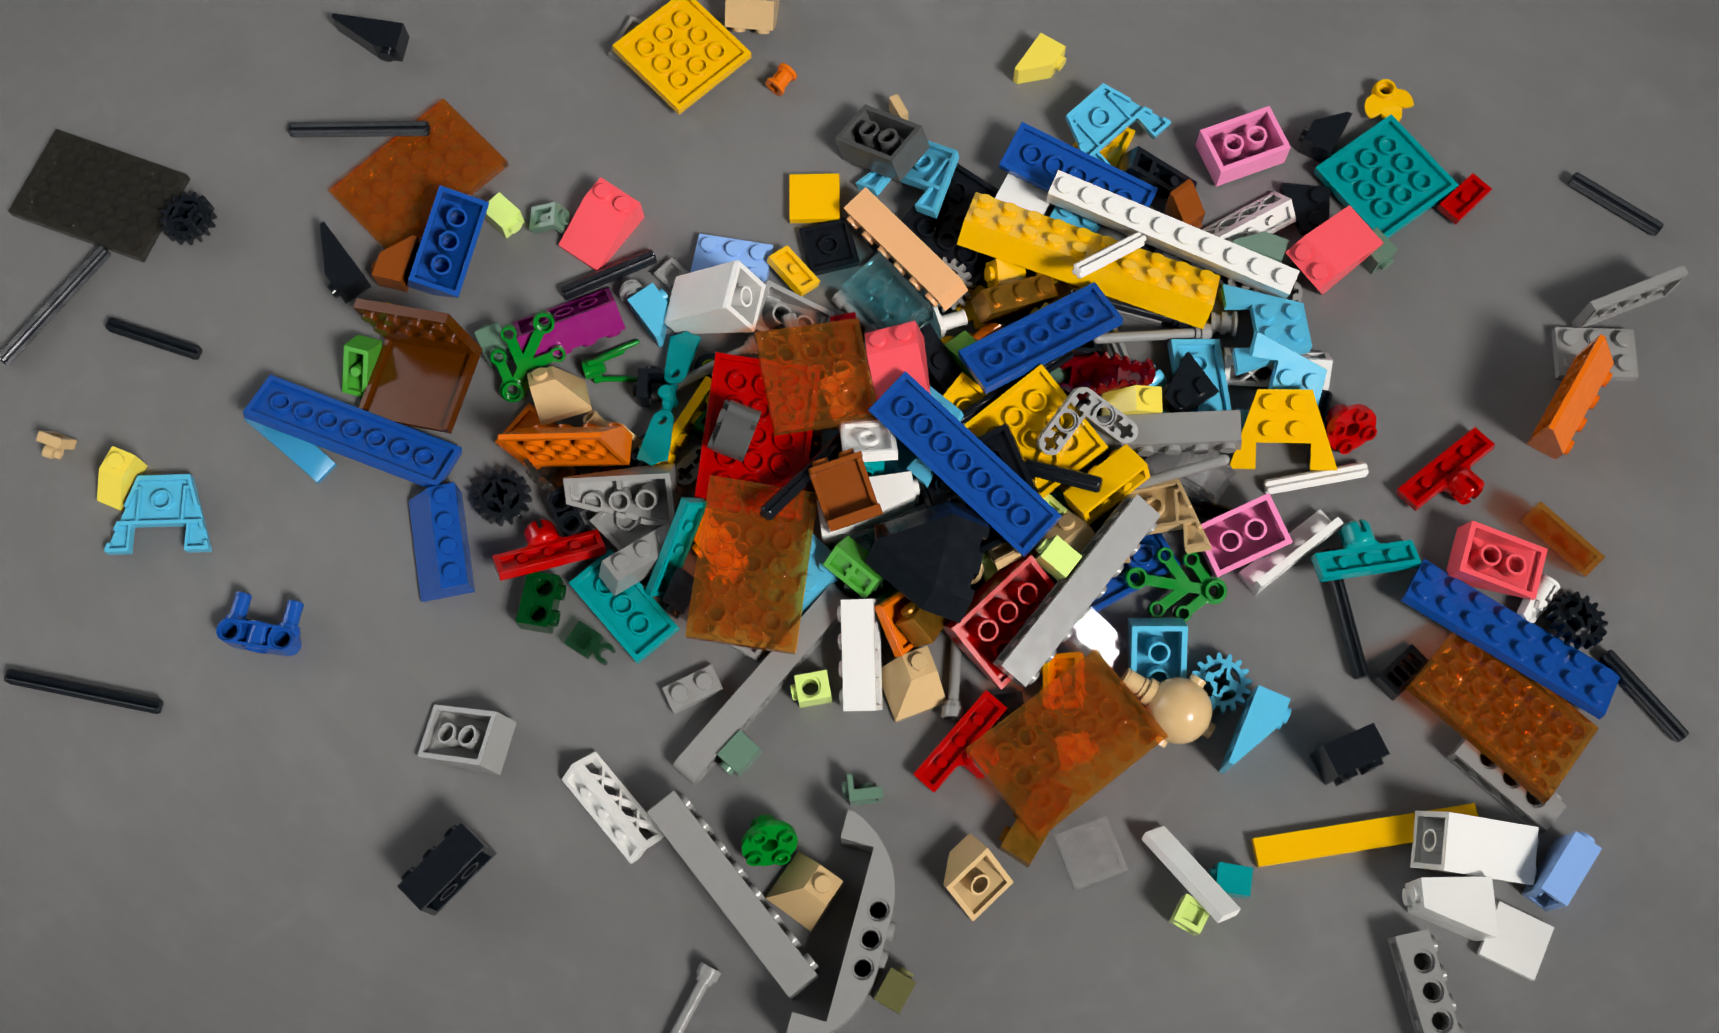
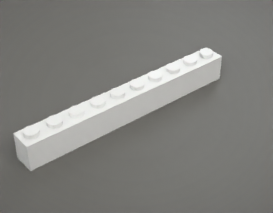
M1058 170L1047 195L1046 202L1127 236L1140 232L1142 236H1146V241H1144L1146 244L1268 295L1286 299L1290 295L1300 272L1290 266Z

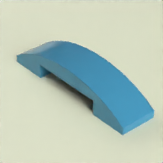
M246 418L244 419L318 484L337 465L314 444Z

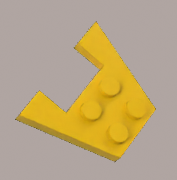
M1257 389L1241 432V450H1236L1233 453L1228 469H1256V443H1310V470L1338 471L1313 390Z

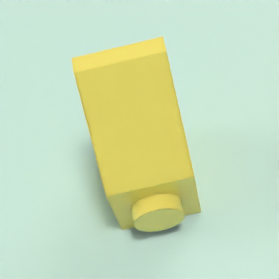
M1040 33L1015 67L1013 82L1021 84L1051 78L1056 70L1060 71L1066 62L1067 58L1064 57L1066 46Z
M1133 385L1101 394L1103 399L1124 415L1163 412L1162 387ZM1101 408V416L1110 415L1108 408Z
M112 446L99 468L97 501L122 511L137 476L143 475L148 465L136 455Z

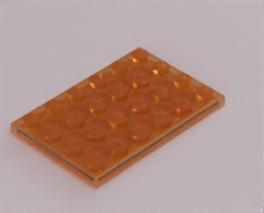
M444 98L415 120L428 121L431 126L430 135L395 136L329 189L331 195L384 250L412 235L417 236L418 239L423 236L439 185L472 196L509 166L507 160Z
M710 475L685 638L796 654L817 506L815 492L802 490L772 520L768 521L761 517V507L781 488L780 486Z
M1452 631L1405 688L1543 804L1552 797L1599 729V727L1561 696Z
M1095 649L965 749V752L1034 839L1038 841L1165 740L1168 735L1097 649Z

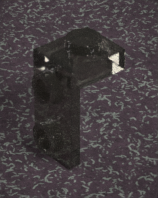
M528 458L523 461L529 468L525 471L526 474L535 483H538L546 493L549 490L553 491L563 486L564 477L581 475L574 466H552L542 472Z

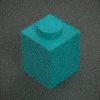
M1218 862L1214 865V868L1209 869L1208 874L1230 897L1240 899L1250 897L1253 867Z

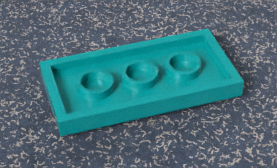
M610 549L605 555H602L571 580L569 584L632 659L639 664L680 629L656 600L645 592L646 589L640 582L616 596L611 593L599 577L602 560L614 554Z

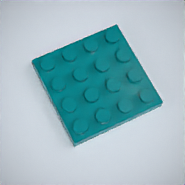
M1392 114L1316 166L1313 171L1326 187H1330V191L1345 207L1350 205L1372 230L1378 227L1388 239L1449 196L1459 186Z

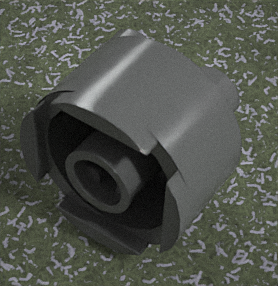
M725 400L707 448L743 462L762 411L734 400Z

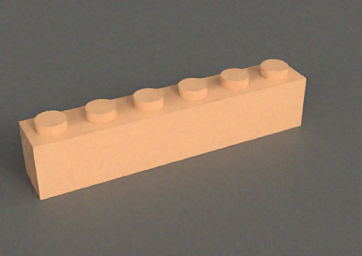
M866 187L844 207V210L849 215L846 219L855 230L860 228L864 231L862 236L870 245L876 243L879 246L877 248L878 252L886 260L891 258L895 262L892 265L902 276L908 274L911 277L908 281L917 291L923 289L927 293L925 298L934 307L939 305L946 311L968 291L962 279Z

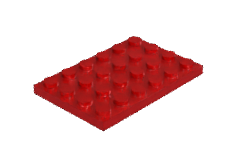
M719 352L715 353L694 498H703L708 502L706 509L761 517V507L809 461L821 369ZM725 400H734L762 411L743 462L707 448ZM805 488L773 519L800 523L802 520Z

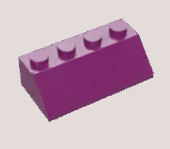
M609 286L544 310L553 315L555 325L551 332L543 335L534 357L549 352L554 345L563 346L567 355L576 347L591 346L600 338L615 337L622 330L626 329ZM535 314L513 322L517 330V340L523 353L534 331L533 318ZM541 317L539 319V322L541 324H546L549 322V319L547 317ZM556 350L553 352L554 356H562L563 354L560 350Z

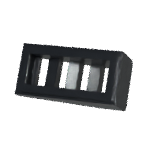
M1411 644L1373 682L1393 701L1432 663ZM1411 653L1422 666L1418 667L1407 656ZM1404 661L1415 672L1411 674L1400 662ZM1395 667L1408 678L1406 681L1394 670ZM1389 673L1401 684L1399 687L1387 676Z

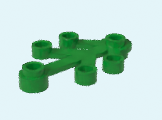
M543 310L535 314L533 318L534 331L524 353L516 338V328L511 324H507L501 329V338L507 342L517 365L514 375H512L506 363L507 354L503 348H494L491 351L490 358L496 364L503 380L500 384V394L508 402L522 400L526 391L530 389L528 379L524 380L527 371L552 362H562L566 357L565 348L561 345H554L549 352L534 357L543 335L551 332L554 328L555 321L550 312ZM541 317H547L549 319V322L546 324H541L539 322V319ZM512 330L514 334L511 337H507L504 335V331ZM560 350L563 354L560 357H555L553 352ZM499 352L503 354L504 357L500 360L495 359V353ZM514 385L518 388V390L516 392H510L508 390V387Z
M1168 547L1159 548L1155 553V558L1159 563L1165 564L1174 579L1147 575L1146 571L1140 567L1129 568L1124 574V582L1131 589H1141L1146 585L1172 590L1159 601H1152L1148 604L1147 612L1152 617L1158 618L1163 616L1166 609L1188 593L1199 594L1186 606L1179 605L1173 611L1174 618H1180L1179 610L1185 609L1186 616L1183 619L1186 622L1195 611L1206 603L1219 604L1227 595V587L1224 581L1216 577H1210L1200 563V557L1197 553L1187 554L1185 552L1181 557V562L1185 567L1193 570L1200 583L1189 580L1174 559L1173 551ZM1164 550L1168 553V558L1165 561L1161 559L1160 555ZM1189 555L1194 557V563L1191 565L1187 563ZM1132 573H1136L1138 576L1136 583H1132L1130 580ZM1211 586L1216 588V593L1213 596L1209 594ZM1155 604L1160 606L1158 614H1154L1152 611Z

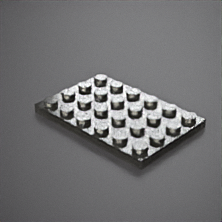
M56 129L8 212L16 218L95 246L101 245L109 251L144 263L162 232V225L158 219L164 216L159 212L160 209H167L165 202L169 201L172 203L174 201L173 195H176L178 198L181 197L190 178L187 174Z

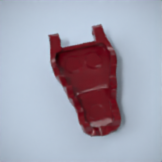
M1095 351L1084 356L1074 357L1060 366L1063 370L1071 371L1069 385L1064 383H1058V385L1067 396L1077 387H1088L1100 395L1133 385L1148 386L1154 381L1156 375L1155 366L1150 358H1147L1145 362L1130 361L1126 355L1121 357L1118 353H1114L1113 356H1110L1105 351L1102 354ZM1078 393L1076 397L1079 400L1086 399L1087 393Z

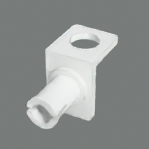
M936 306L933 307V319L918 323L917 325L920 329L930 323L939 338L942 339L945 337L946 330L968 325V320L964 309L941 315Z

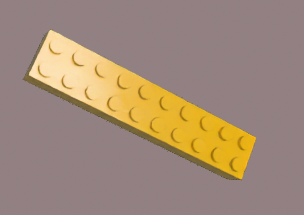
M978 192L973 197L957 245L1081 288L1095 282L1105 296L1200 329L1204 328L1213 309L1220 275L1214 274L1212 271L1202 270L1186 262L1176 261L1160 253H1153L1141 248L1083 278H1078L1076 274L1073 275L1072 273L1075 263L1118 242V240Z

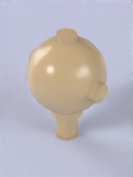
M1128 668L1120 679L1119 685L1135 694L1138 702L1145 706V718L1149 728L1154 733L1150 739L1163 748L1166 747L1167 743L1187 744L1201 736L1208 739L1216 728V724L1211 722V700L1203 689L1207 682L1193 673L1189 679L1173 677L1159 682L1154 678H1144Z

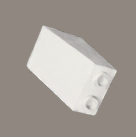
M739 260L676 276L664 323L677 334L685 331L692 334L754 332L766 285Z
M912 471L869 477L883 514L830 533L817 499L823 544L830 550H833L847 536L853 540L874 532L875 525L915 513V504H920V489L918 479L913 480Z
M1415 810L1410 868L1470 877L1492 876V880L1534 885L1539 827L1453 812Z

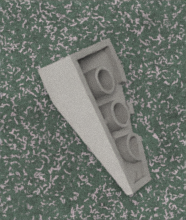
M675 464L645 465L563 478L567 505L594 512L602 511L616 515L617 518H629L640 521V524L648 526L664 525L666 523L671 525L677 511Z

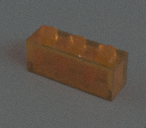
M1542 501L1536 502L1517 521L1581 577H1586L1605 558L1601 552Z

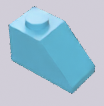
M651 283L627 299L633 314L660 348L664 345L667 325L664 323L670 299L662 288L658 290Z

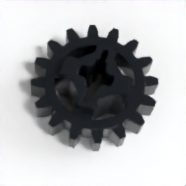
M183 192L181 198L173 195L174 201L172 203L166 201L167 209H160L159 211L164 216L158 219L162 225L161 230L172 242L176 240L179 245H183L185 240L189 245H193L194 239L202 242L203 234L211 235L208 228H215L216 226L212 221L217 218L213 211L215 208L205 196L199 197L196 192H193L191 196Z
M506 468L502 469L501 474H498L494 469L490 478L485 474L482 476L485 481L483 484L476 483L480 491L473 493V497L478 500L473 504L479 510L478 514L482 518L487 517L486 520L489 524H492L496 519L499 526H503L504 520H507L512 525L514 517L520 520L523 519L520 513L522 510L527 512L530 510L526 502H532V497L527 494L532 490L528 484L525 485L527 481L523 476L518 478L519 475L515 470L509 475ZM504 482H509V483H512V484H511V485H507V484H504ZM501 490L504 493V504L501 501ZM498 509L501 512H494L492 510Z
M1566 591L1563 595L1560 594L1552 600V603L1547 607L1550 613L1546 616V619L1553 622L1549 628L1557 630L1558 633L1555 637H1563L1566 646L1572 642L1575 649L1578 650L1583 646L1587 650L1603 640L1602 637L1607 634L1604 627L1608 625V622L1601 619L1605 613L1596 609L1599 604L1597 602L1591 604L1588 595L1581 598L1578 591L1572 595L1569 591Z

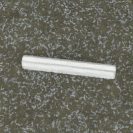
M1136 232L1075 263L1074 269H1072L1073 275L1076 274L1078 278H1083L1145 245L1146 236Z
M1358 462L1337 466L1338 471L1314 470L1266 479L1263 482V488L1266 494H1275L1363 478L1367 476L1369 471L1366 462Z

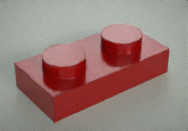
M1472 173L1439 204L1437 210L1457 225L1491 192L1492 188Z

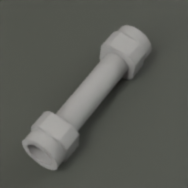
M844 290L838 291L833 296L832 301L840 310H845L847 313L855 312L858 326L863 330L862 334L864 336L867 332L879 330L874 323L871 324L851 303L852 299Z

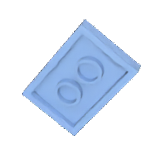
M699 233L690 273L739 260L762 282L768 280L770 271L767 259L774 253V245Z

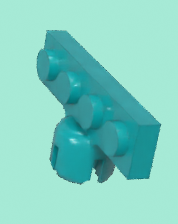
M1363 519L1359 520L1361 527L1354 520L1346 523L1339 530L1338 534L1344 549L1315 553L1311 557L1319 582L1415 569L1421 565V560L1413 540L1379 543L1374 537L1369 522Z

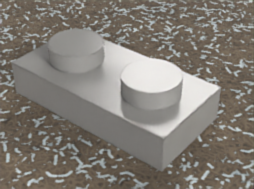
M712 664L662 688L674 714L724 691Z

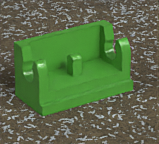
M849 536L845 537L835 546L823 563V566L864 599L877 588L879 582L883 579L881 575L864 562L869 552Z

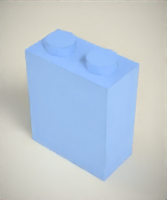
M1575 831L1556 838L1536 870L1534 885H1527L1521 895L1546 912L1568 906L1602 848L1594 843L1595 840L1590 835L1584 832Z

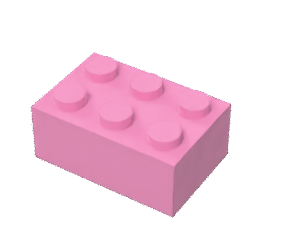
M1270 106L1200 130L1195 145L1216 187L1284 163L1291 148Z
M1269 493L1201 524L1212 546V550L1202 551V554L1213 577H1219L1293 543Z

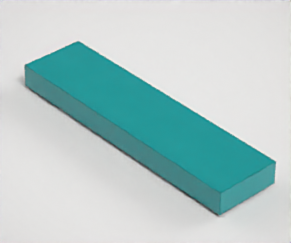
M681 498L645 590L649 596H664L676 569L683 567L708 505V502L703 498Z

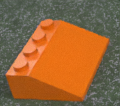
M1600 334L1576 355L1528 440L1527 445L1555 460L1563 454L1567 455L1575 443L1571 439L1576 431L1580 432L1588 420L1584 417L1588 409L1592 410L1600 399V396L1597 395L1600 387H1605L1613 375L1609 371L1614 362L1605 336Z
M587 423L583 424V427H573L568 424H560L558 427L534 425L533 428H521L498 434V440L529 467L608 466L630 464L633 435L624 425L619 423H609L608 426Z

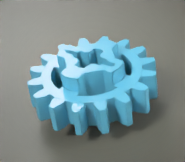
M1217 653L1215 660L1210 655H1207V664L1200 661L1197 663L1200 672L1193 671L1192 673L1207 682L1205 686H1208L1212 693L1211 697H1209L1212 704V712L1216 707L1220 709L1221 714L1225 713L1226 707H1229L1234 712L1236 711V702L1242 706L1246 701L1242 695H1250L1251 691L1245 688V686L1251 685L1252 680L1245 679L1244 676L1249 673V669H1240L1241 660L1233 663L1231 654L1228 655L1227 659H1222L1221 653ZM1221 666V669L1214 673L1206 672L1212 667ZM1231 670L1235 672L1239 682L1233 679L1230 673ZM1225 673V685L1217 694L1218 688L1215 681H1218L1222 674ZM1227 694H1235V696L1229 700L1220 701L1221 697Z

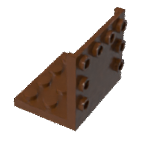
M356 298L353 308L361 315L362 320L370 323L374 327V331L385 338L359 408L402 425L452 434L483 349L449 313Z

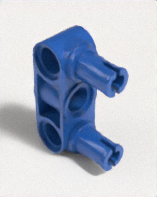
M235 592L230 614H227L226 618L216 628V634L220 640L233 648L260 654L293 656L300 651L302 641L300 638L301 628L298 625L304 608L303 603L288 600L282 623L272 625L261 621H248L246 617L253 596L244 592ZM237 628L236 635L229 638L230 632ZM290 636L289 643L281 647L282 640Z

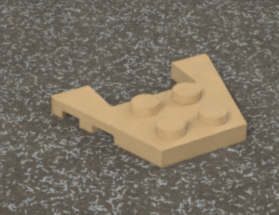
M1179 478L1134 490L1130 493L1138 494L1161 515L1156 521L1157 527L1151 534L1183 529L1184 547L1187 554L1212 550V546ZM1130 557L1123 564L1131 563Z

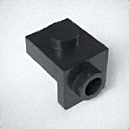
M658 366L638 368L637 382H633L632 394L633 398L637 399L640 407H650L652 383H667L664 379V369Z

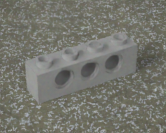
M1474 729L1467 733L1446 759L1523 824L1539 827L1538 834L1547 831L1567 807L1561 801V796L1553 789L1546 788L1538 782V777L1532 771L1519 766L1515 762L1513 755L1495 746L1492 743L1491 737L1485 732ZM1480 754L1488 757L1490 761L1489 767L1481 763ZM1503 773L1508 774L1512 778V786L1504 782ZM1527 792L1534 796L1535 805H1531L1527 801Z
M1429 929L1388 938L1387 940L1415 1033H1465L1462 1025L1457 1023L1454 1013L1456 1011V1003L1453 995L1448 993L1445 984L1447 974L1444 966L1439 964L1436 954L1438 952V944L1434 935H1430ZM1417 954L1425 961L1423 970H1419L1414 964V957ZM1425 984H1429L1433 988L1434 995L1431 1000L1427 999L1423 994ZM1435 1013L1440 1015L1443 1021V1025L1439 1030L1432 1023V1017Z

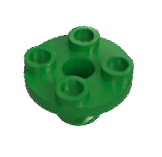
M764 814L756 817L751 822L750 829L741 840V850L749 866L785 865L790 861V855L797 847L798 838L795 829L790 824L776 820L772 815Z

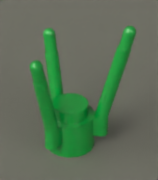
M636 339L598 356L582 360L586 379L594 378L595 384L601 382H637V377L603 376V373L607 372L605 361L624 354L625 350L639 344L640 341Z

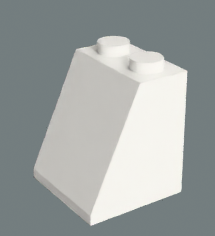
M1492 876L1421 877L1405 883V888L1402 890V899L1404 905L1408 908V913L1473 941H1483L1499 937Z

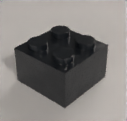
M1372 723L1323 744L1311 753L1310 756L1324 784L1327 785L1334 782L1335 786H1339L1359 775L1357 771L1364 775L1377 769L1376 767L1384 764L1382 759L1390 753L1378 729Z

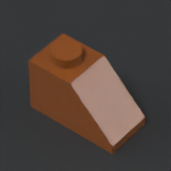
M1188 179L1170 192L1163 214L1200 229L1203 226L1202 221L1205 211L1193 182Z
M412 235L379 253L377 261L375 260L371 267V274L378 286L408 292V279L420 246L417 236Z

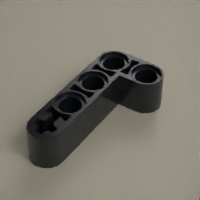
M631 453L629 465L602 466L589 473L631 468L632 466H645V464L637 459L638 454ZM564 485L550 492L547 502L564 536L568 537L587 532L586 524L580 512L586 509L567 504L562 508H556L559 501L566 500ZM570 523H579L575 530H567Z

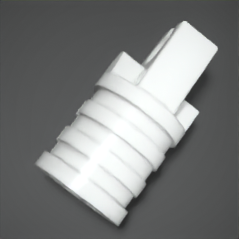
M1542 574L1536 599L1523 598L1516 613L1528 622L1534 623L1547 609L1556 592L1559 591V583L1553 578Z

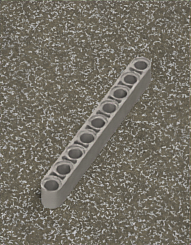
M835 584L828 586L674 762L673 768L693 785H696L719 760L717 754L739 730L743 732L838 624L837 609L838 606H841V600L852 598Z

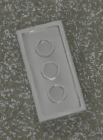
M1682 265L1590 301L1572 321L1571 325L1574 328H1587L1666 297L1687 276L1688 271Z

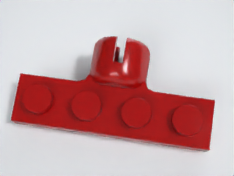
M1474 427L1397 489L1396 494L1414 511H1417L1442 491L1450 494L1462 505L1472 502L1469 498H1477L1485 485V482L1470 467L1492 451L1495 443Z
M540 519L541 528H538L536 521H533L524 531L528 546L492 555L499 580L503 581L605 555L606 549L598 529L561 537L558 535L552 522Z
M985 690L913 775L933 793L940 788L959 766L965 767L978 779L985 778L990 773V770L979 759L982 757L992 767H995L999 762L1000 755L985 741L984 737L1007 710V707Z

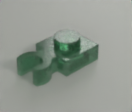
M580 621L564 642L565 646L587 660L593 653L597 661L602 665L608 664L607 660L601 657L603 651L616 652L611 644L600 643L603 638L600 633Z

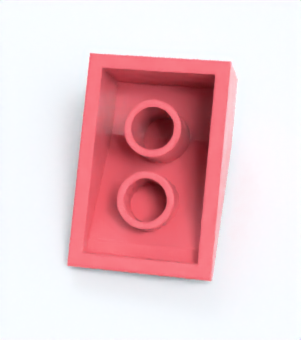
M600 177L583 198L558 244L559 247L596 272L601 270L645 218L641 203Z
M1349 205L1306 234L1285 253L1323 295L1384 243Z
M916 321L865 333L866 352L876 400L905 371L931 394L924 336Z
M1472 520L1457 528L1446 572H1448V576L1459 579L1471 587L1535 600L1548 549Z

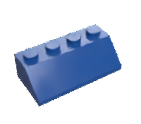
M439 185L407 287L431 295L459 298L490 202Z
M455 482L428 487L409 500L422 602L475 592L462 492Z

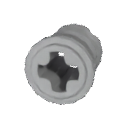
M1211 311L1209 323L1212 328V334L1219 332L1220 335H1225L1226 332H1229L1232 337H1235L1238 324L1237 311H1234L1232 315H1228L1227 312L1216 314L1215 311Z

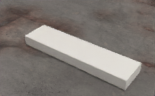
M1165 826L1145 832L1142 837L1143 842L1217 923L1238 914L1241 908Z

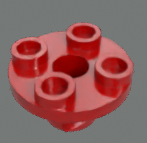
M1339 404L1334 406L1326 417L1328 424L1326 434L1329 444L1334 450L1339 451L1343 455L1349 454L1366 441L1372 440L1377 434V429L1375 428L1376 416L1366 405L1354 404L1347 406Z

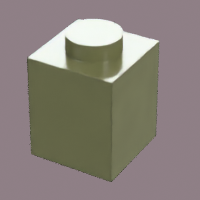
M901 966L897 970L891 967L874 1000L900 1014L917 983L912 980L914 974Z

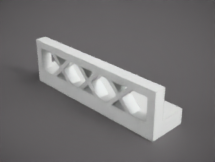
M1273 191L1201 230L1232 243L1234 239L1264 231L1273 234L1296 222L1292 199Z
M1223 348L1222 357L1225 362L1224 369L1227 385L1269 386L1271 376L1264 380L1258 379L1254 374L1259 369L1247 372L1240 378H1230L1231 365H1234L1232 357L1234 348ZM1310 351L1309 353L1302 354L1303 357L1327 369L1322 390H1329L1333 364L1329 353ZM1274 364L1265 367H1269L1271 370H1273Z
M1321 509L1289 533L1293 543L1254 560L1238 573L1239 578L1254 595H1257L1336 533L1344 522L1339 517L1331 521Z
M596 751L573 763L561 779L630 864L639 860L646 849L663 839L664 834ZM592 762L599 770V775L591 773L586 768V765ZM604 785L612 786L616 791V796L608 794L604 789ZM622 806L629 807L634 812V817L625 815L621 810ZM639 827L648 829L653 837L646 840L639 832Z

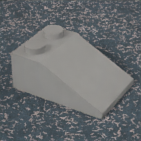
M770 280L763 282L766 287L755 331L742 333L750 336L758 332L763 343L790 351L781 317L787 313H795L808 357L816 360L819 359L830 329V317L835 316V312Z
M434 704L417 757L475 772L501 775L517 722L497 711Z

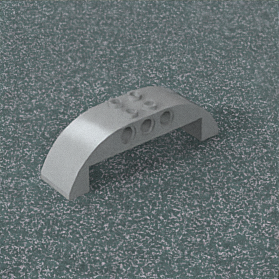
M851 810L847 811L840 837L841 844L872 853L827 1022L792 1012L786 1033H834L841 1029L865 1004L874 987L879 969L885 970L889 955V951L884 950L886 941L892 942L896 929V922L892 921L895 907L893 866L887 849L877 832L865 819ZM876 906H881L887 913L883 918L876 919L871 916V910ZM869 934H873L879 939L878 944L873 948H868L863 944L864 937ZM860 963H867L871 966V972L866 977H859L855 973L856 966Z

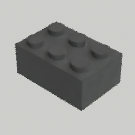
M866 104L835 138L844 160L898 182L906 176L930 148L923 126Z

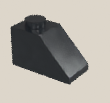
M1344 112L1314 120L1310 129L1305 127L1298 139L1302 143L1298 152L1320 163L1324 162L1332 154L1352 113Z
M678 567L662 600L666 606L665 611L676 620L681 617L687 622L705 599L706 594L698 579L681 567Z

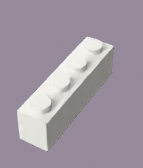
M880 599L841 600V606H838L837 618L841 622L838 647L842 650V661L839 662L838 670L839 676L843 678V689H840L839 701L843 705V711L883 710L880 620L874 608L880 603Z

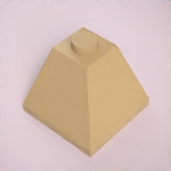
M554 366L537 368L533 372L527 373L529 387L541 425L592 410L585 379Z
M928 646L899 656L882 667V689L895 722L945 704V694Z
M969 833L949 852L943 885L969 919L975 921L1014 882L988 847Z
M798 851L765 898L812 932L843 888L844 881L821 864Z

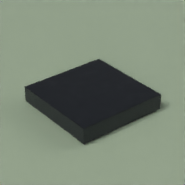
M847 218L799 228L808 268L816 276L860 266V260L850 224L846 220Z

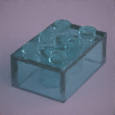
M880 251L841 285L853 302L879 329L916 321L920 328L933 316V310L928 302Z

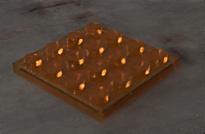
M858 318L755 332L754 339L774 436L837 427L841 424L878 420L868 411L876 402V396Z

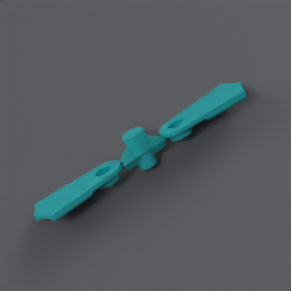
M688 331L670 337L664 379L671 385H663L658 390V395L662 399L661 411H658L652 417L637 455L639 461L645 462L650 466L668 461L674 424V415L671 413V410L679 404V400L676 397L678 385L675 384H679L685 379L701 340L700 336ZM663 420H667L664 424L660 425Z

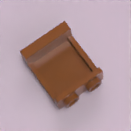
M853 448L838 453L839 458L830 462L827 457L812 462L813 467L808 469L829 533L883 514L866 471L862 452L855 453Z

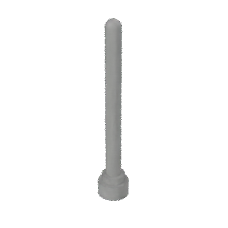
M1206 322L1203 329L1191 326L1190 328L1113 332L1105 333L1092 341L1095 344L1189 338L1211 339L1212 328L1210 323Z
M758 332L748 336V340L744 341V345L726 354L745 356L749 353L751 355L756 353V355H759L766 351V347ZM714 360L687 373L681 383L675 384L678 385L677 390L712 373ZM659 388L651 393V398L654 401L661 399L658 395Z
M1223 454L1151 474V477L1135 490L1227 465L1230 462V458L1228 455Z
M952 639L948 700L942 706L941 718L948 721H959L964 716V707L961 706L959 701L962 650Z
M703 962L700 963L696 971L698 973L696 980L698 981L670 1033H684L707 987H711L713 982L717 983L721 975L720 971Z

